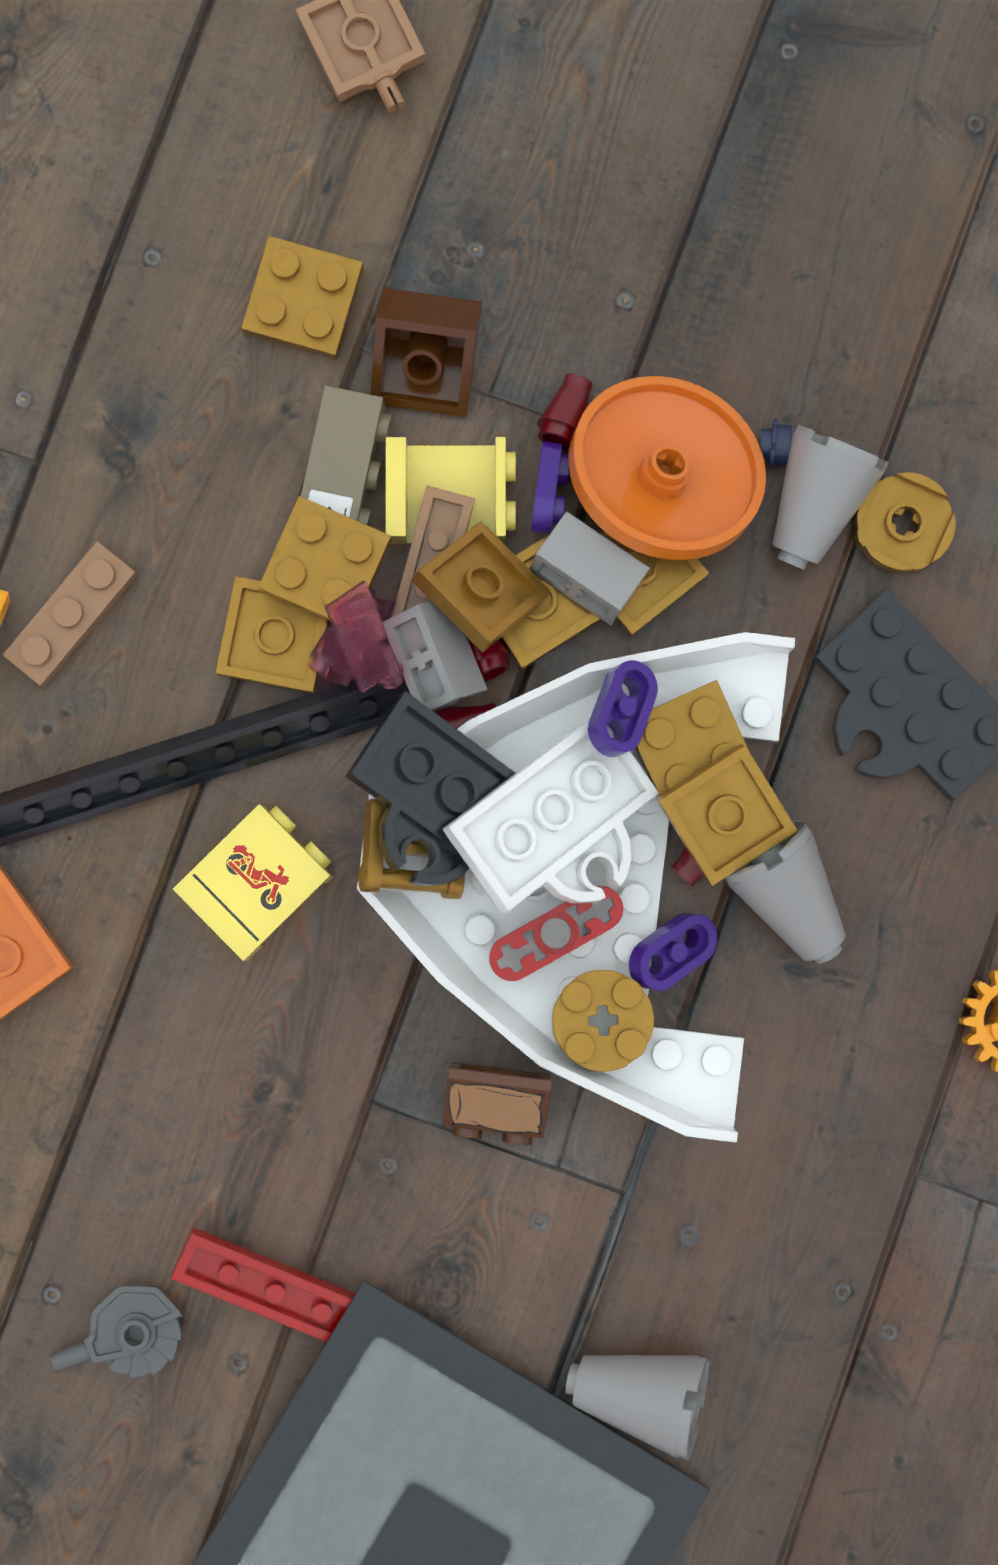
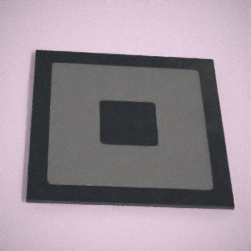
M364 1279L192 1565H667L711 1490L706 1485Z

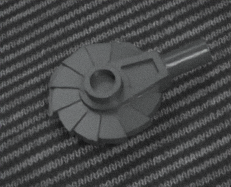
M120 1285L92 1311L90 1334L83 1342L50 1354L52 1366L55 1372L58 1373L90 1360L92 1364L104 1361L110 1365L107 1369L121 1374H129V1378H137L149 1373L153 1376L165 1366L168 1360L170 1362L173 1361L178 1349L179 1340L183 1339L178 1317L184 1314L167 1294L157 1286Z

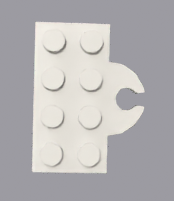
M590 717L442 829L501 913L509 912L540 886L547 889L554 897L569 903H591L605 899L606 896L602 888L592 885L586 876L587 865L592 859L602 863L606 872V882L612 888L620 887L627 877L632 854L631 840L623 825V821L659 794V792L631 752H627L619 757H607L594 748L588 736ZM607 726L609 735L614 738L612 730Z

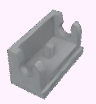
M567 511L538 550L530 566V570L535 575L610 626L614 623L650 569Z
M432 601L417 604L382 622L410 694L430 710L436 711L452 706L461 699L488 690L466 635Z

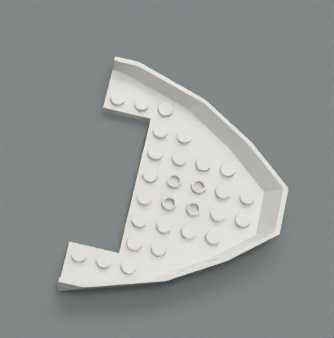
M743 632L589 663L467 721L457 730L517 773L591 716L605 677L611 669L626 661L636 660L647 665L656 677L658 693L653 708L717 680L743 738L777 743L780 734L789 652L794 649L795 638ZM622 684L624 693L629 696L628 688ZM635 748L630 752L632 753L638 764L641 766V768L647 775V772ZM369 794L368 800H369V799H372V798L375 799L374 797H372V796ZM657 795L623 821V825L631 840L632 861L623 884L620 887L612 888L606 882L604 866L596 859H592L586 868L587 879L592 885L609 887L620 896L623 903V915L619 923L607 932L518 981H506L498 977L491 969L489 952L492 945L501 937L565 902L554 897L543 886H540L509 912L501 913L471 869L465 873L464 890L460 899L442 898L441 893L386 888H380L377 893L362 892L359 889V884L357 885V890L442 986L540 1067L684 1136L737 1143L738 1132L734 1129L744 1038L653 1027L652 1037L643 1055L624 1068L615 1071L599 1072L585 1069L570 1060L557 1044L552 1030L553 1007L565 986L579 975L594 970H612L632 979L629 971L630 955L639 942L656 931L669 819L656 800L658 798ZM362 845V853H361L360 866H361V864H362V858H363V845ZM406 855V863L400 869L421 871L427 865L428 857ZM383 858V868H390ZM610 898L591 902L592 907L580 915L577 914L576 905L566 909V912L576 921L580 937L589 933V929L583 925L586 921L598 917L604 923L610 919L607 912L613 907ZM559 918L548 920L541 929L542 940L548 947H563L570 939L568 924ZM532 930L522 934V937L528 942L523 947L514 950L510 944H506L501 948L503 957L497 961L501 969L509 966L514 972L521 970L523 967L520 960L531 952H534L536 962L546 957L536 946ZM650 959V962H649V969H650L651 964H652V960H651V959ZM642 988L648 997L649 989ZM597 1006V1015L589 1016V1027H597L599 1035L605 1036L609 1034V1027L617 1024L616 1015L608 1014L607 1006Z

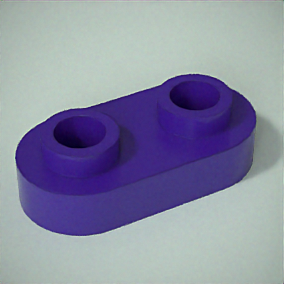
M546 441L542 443L531 524L532 533L550 535L551 526L557 525L563 517L565 496L556 495L557 483L567 484L569 455L561 454V443Z
M636 660L626 661L611 669L603 682L588 723V736L594 748L607 757H619L630 752L641 741L658 693L656 677L644 663ZM622 684L628 688L629 696L624 693ZM607 726L612 730L614 738L609 735Z
M682 913L671 919L634 947L629 959V971L632 979L645 989L663 991L672 987L713 955L717 945V932L713 922L704 915ZM687 932V941L684 944L683 936ZM650 959H651V960H652V964H651V967H650V969H649V962H650Z

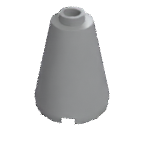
M797 425L792 434L772 546L781 549L778 559L804 570L808 561L818 564L883 476L889 462L830 436L822 437L815 434V431Z
M799 819L792 821L798 830L796 833L727 876L724 881L803 961L815 960L817 964H821L831 960L841 952L842 947L840 944L844 941L846 934L813 832L803 820Z
M584 1355L580 1365L571 1364L565 1392L566 1394L573 1395L574 1407L677 1459L689 1460L698 1434L699 1425L697 1421L700 1408L704 1406L709 1375L708 1358L700 1357L699 1355Z

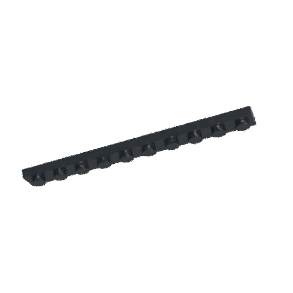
M398 665L0 793V847L379 726L399 694L405 691L410 694L401 669Z

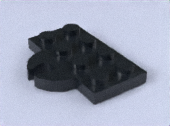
M887 589L813 658L847 694L836 709L832 727L835 747L839 755L841 756L852 749L853 739L860 732L871 734L878 743V751L875 757L860 761L854 768V771L861 775L883 779L903 775L917 766L949 801H952L998 758V703Z
M405 691L399 694L345 777L386 806L379 823V846L392 871L400 869L406 863L408 845L411 842H418L426 848L428 862L421 871L412 873L409 883L416 886L437 887L461 878L470 869L442 829L513 776L515 772Z

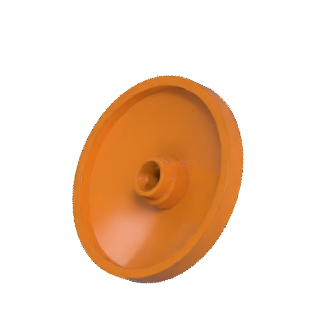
M664 376L637 377L607 388L583 412L570 443V477L577 497L586 512L613 539L648 556L669 560H690L706 557L723 550L736 541L747 529L758 512L765 493L766 468L759 443L749 425L732 406L719 396L699 385L677 378Z

